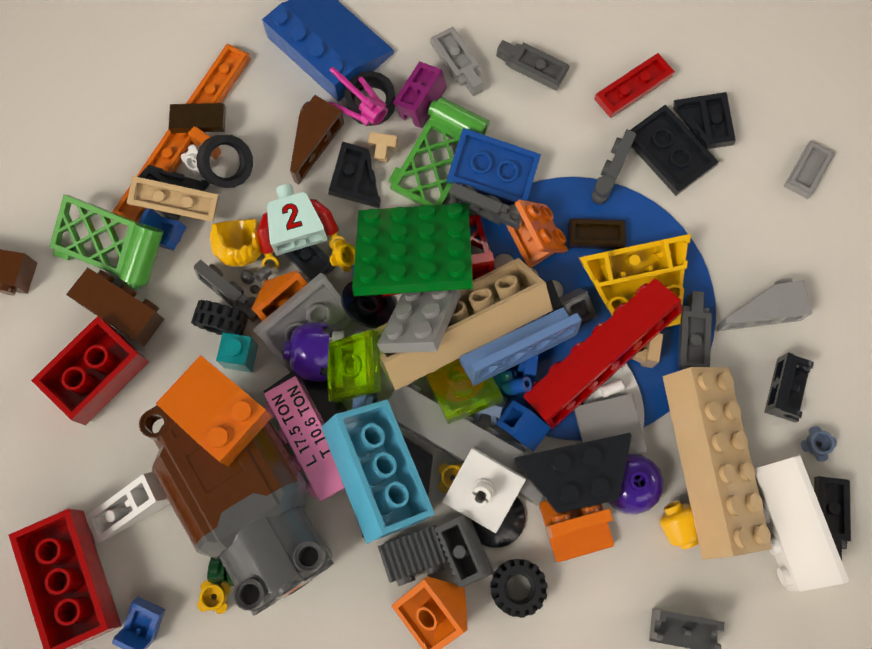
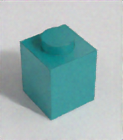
M223 332L216 361L225 369L252 373L258 344L252 337Z

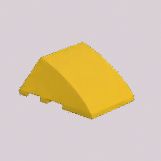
M691 234L578 258L611 316H613L615 309L620 304L627 303L635 296L636 291L641 285L650 283L654 278L679 297L683 305V280L688 263L686 255ZM681 314L667 327L680 324Z

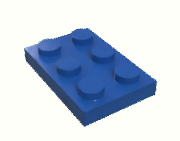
M463 128L446 182L450 184L456 183L460 186H471L477 193L486 196L491 195L510 204H515L519 199L527 201L541 154Z

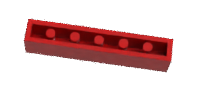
M656 278L650 283L641 285L631 300L620 304L615 309L611 318L605 323H599L593 329L591 336L584 342L577 343L562 362L558 361L553 364L548 374L542 380L532 383V389L526 392L523 396L539 417L551 429H554L683 312L681 299Z

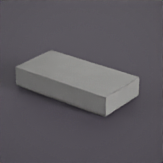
M810 140L784 187L809 199L813 195L835 153Z

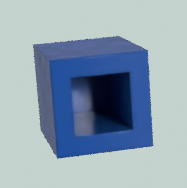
M514 400L496 423L508 435L532 452L535 451L551 429L531 410Z

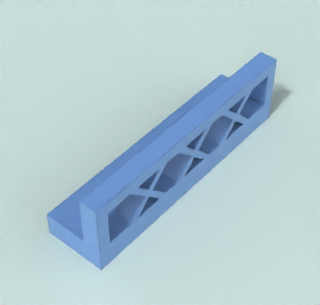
M562 307L460 356V363L473 386L577 336L582 319L578 313L569 316Z

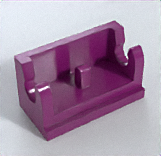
M420 61L418 62L393 101L399 116L404 121L409 116L416 127H423L430 116L428 115V110L434 100L438 101L447 89L442 69Z

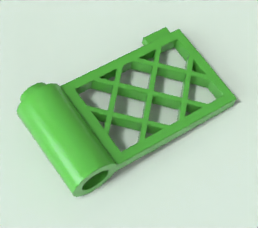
M443 97L431 103L428 110V115H430L428 123L401 169L396 167L388 180L392 184L390 186L392 191L421 206L443 205L449 196V189L452 184L447 183L446 179L440 180L436 168L452 163L453 156L450 146L458 144L462 129L465 128L485 135L490 123L489 120ZM433 129L442 134L444 142L429 146L427 137ZM446 147L450 159L434 163L431 151ZM428 152L431 164L416 168L414 163L416 156ZM433 170L437 182L421 186L418 174ZM415 175L418 187L406 190L399 186L403 178ZM438 187L441 196L437 203L434 204L426 200L423 191Z
M63 195L49 248L54 249L53 255L65 260H71V257H74L119 276L124 281V285L129 288L141 289V286H147L149 283L163 231L156 227L133 221L73 196ZM71 204L76 205L81 214V217L72 221L69 214ZM99 214L105 226L96 231L90 218ZM84 222L89 235L80 239L75 226ZM122 223L127 225L128 229L125 238L119 240L114 227ZM69 231L74 242L68 247L61 245L63 233ZM108 231L113 244L104 249L98 236ZM90 240L93 241L97 253L92 256L87 255L83 244ZM116 249L119 256L117 267L110 264L106 255Z

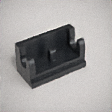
M789 352L777 359L764 413L795 423L799 422V418L802 417L803 413L800 411L807 377L810 370L813 369L814 362Z

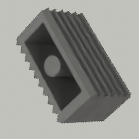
M459 516L435 528L434 532L438 533L437 538L441 539L439 544H442V550L446 551L444 556H447V562L451 563L449 568H452V574L456 575L454 580L458 581L457 586L464 587L494 574L470 518Z
M436 525L378 546L390 583L397 581L399 587L415 581L414 574L426 570L427 575H431L445 569L443 563L447 562L448 557L444 556L446 551L442 550L443 545L439 544L441 539L437 538L438 533L434 532L437 527Z

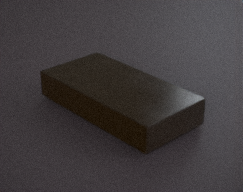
M224 103L170 104L168 129L171 133H188L193 127H197L203 132H225L226 107Z
M569 219L568 247L615 250L625 248V220Z

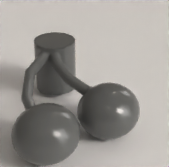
M265 265L254 274L250 270H244L240 277L243 283L249 285L255 279L258 282L268 280V277L272 275V271ZM258 285L250 287V292L253 294H257L261 290Z

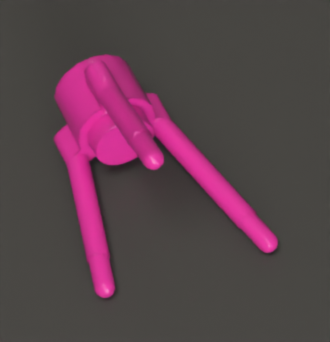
M334 67L330 68V72L362 101L359 105L361 114L330 101L329 103L342 110V113L361 121L365 126H368L370 123L374 126L379 124L387 114L386 103L377 96L363 77H359V82L371 98L361 93Z

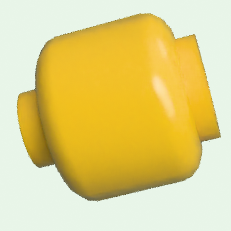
M679 500L667 504L663 508L665 512L659 518V524L669 543L673 546H680L681 549H689L698 545L699 542L691 505L689 503L682 504Z

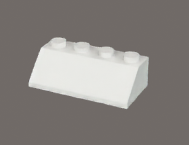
M801 456L755 468V479L759 495L763 501L766 525L771 535L772 549L769 552L775 556L779 567L777 568V575L782 585L787 588V591L801 592L850 582Z

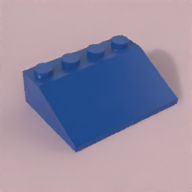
M288 0L279 4L262 19L268 39L337 102L345 97L346 86L330 72L331 67H334L350 81L353 76L361 72L376 70L394 54V50L338 0Z

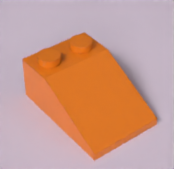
M201 355L156 402L188 435L215 459L226 466H229L272 418L266 409Z

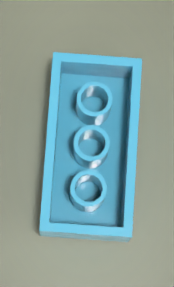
M388 399L335 414L321 426L366 544L416 525L435 515Z

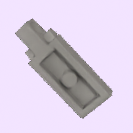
M451 27L431 37V45L455 81L460 86L466 84L467 89L473 96L483 91V82L479 78L481 76L479 63L455 28Z

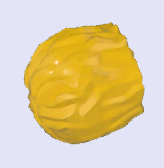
M238 219L213 223L210 233L212 253L223 264L231 267H242L254 263L261 255L257 236L258 220Z

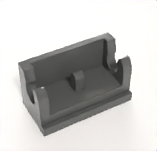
M652 609L649 641L689 649H721V644L717 643L718 632H724L725 622Z

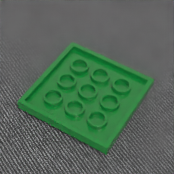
M468 203L358 210L352 286L354 296L473 289Z

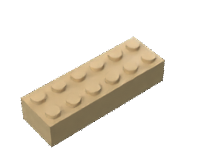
M517 258L473 280V289L461 290V296L437 352L381 353L377 343L387 323L365 335L377 362L394 389L397 390L429 373L437 371L456 359H460V356L494 341L533 320L541 318L543 315L553 311L546 282L521 259Z
M689 367L662 376L702 560L733 557L772 549L771 535L763 512V501L759 495L755 479V468L751 462L748 439L744 433L741 409L737 403L733 387L734 380L730 374L729 367Z

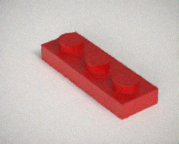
M657 53L596 93L594 100L612 118L672 78L675 71Z

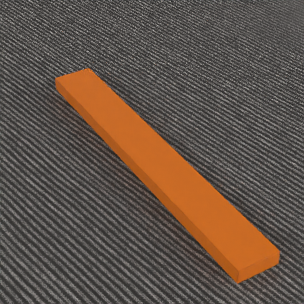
M227 43L186 104L222 103L251 60L250 55ZM168 129L136 177L148 165L162 168L167 172H176L182 163L181 154L187 153L188 147L194 145L188 133H171ZM129 186L112 212L139 222L147 208L127 204Z

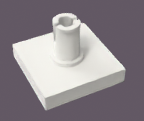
M472 447L442 502L496 533L526 481V477Z

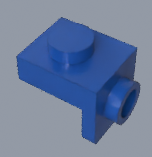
M148 208L139 220V223L161 229L163 235L159 247L172 251L180 242L187 228L180 221L161 217L154 210Z
M138 596L132 601L123 629L114 636L112 644L121 649H147L156 639L166 609Z

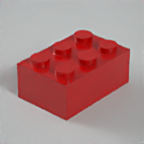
M97 316L31 381L70 420L86 426L149 361L109 323Z

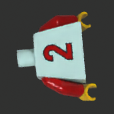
M283 184L276 188L278 199L267 203V212L262 215L257 229L261 253L265 254L262 267L268 266L267 260L272 259L275 261L276 270L280 266L278 255L328 241L327 236H330L328 244L332 250H334L333 242L336 239H341L343 244H347L346 240L337 233L339 229L331 211L318 200L309 199L306 192L294 194L293 187L290 184Z

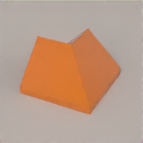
M296 270L266 280L251 309L263 321L308 283Z
M429 575L391 605L422 649H442L468 630L465 587H459L456 584L432 578Z

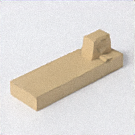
M132 176L127 204L214 222L219 195Z

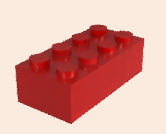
M68 508L8 535L43 649H73L122 627L83 510Z

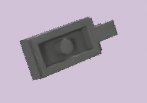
M502 40L497 48L496 57L505 61L508 67L555 91L558 90L570 67L569 64L524 42L522 45L516 43L514 46Z
M453 183L449 189L452 202L458 204L468 203L469 212L499 225L504 223L517 230L523 222L515 204L510 206L502 204L498 198L491 195L487 197L481 195L468 185L460 186Z
M200 259L194 265L198 279L231 307L247 314L248 319L252 322L258 318L251 309L256 297H246V295H243L244 290L234 281L227 282L223 278V273L214 264L211 263L208 266Z
M692 291L691 294H688L687 306H682L683 312L679 324L677 369L710 367L712 313H709V308H703L704 292Z

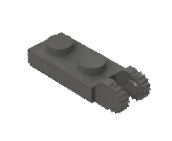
M626 129L622 139L616 138L611 153L615 154L612 161L607 159L600 174L602 177L598 178L591 198L593 203L603 205L607 201L635 139L636 132Z

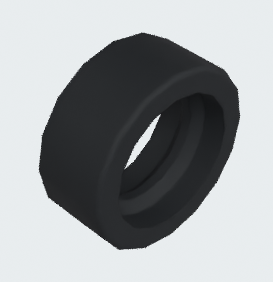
M374 71L361 72L353 76L350 82L359 91L364 90L363 85L359 82V77H363L371 88L380 89L386 94L385 103L388 111L379 124L387 121L395 109L393 105L395 91L390 79L382 73ZM346 87L344 92L346 107L361 114L359 107L355 103L356 95ZM352 117V119L357 121L359 124H363L361 121Z
M215 135L206 139L199 147L196 156L197 168L201 176L209 184L221 188H235L243 184L249 178L253 169V155L249 146L242 139L233 135ZM220 145L233 147L239 155L240 165L238 171L229 178L217 176L210 167L211 152Z

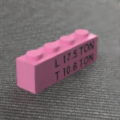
M294 376L264 393L267 402L264 403L265 408L271 414L272 419L276 417L281 428L278 429V433L286 445H291L295 453L292 455V459L300 472L304 470L309 480L306 483L308 484L307 489L314 499L318 497L319 501H325L345 490L321 429L325 422L302 379Z

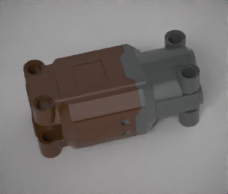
M158 405L141 416L139 420L140 431L143 435L153 439L159 449L152 466L153 474L196 552L221 560L236 587L234 590V601L239 608L251 611L254 616L280 599L286 598L312 581L314 577L334 564L331 550L324 545L303 509L308 484L270 420L229 466H226L199 445ZM163 419L164 424L159 432L153 433V424L157 420Z

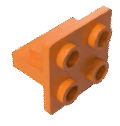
M520 199L515 202L523 222L518 230L511 226H506L528 267L536 266L554 253L564 254L568 251L565 245L566 238L562 231L556 228L552 220L554 218L553 213L547 205Z
M547 500L540 502V512L556 562L566 561L614 546L608 522L613 521L610 509L603 510L602 504L556 514L547 503Z

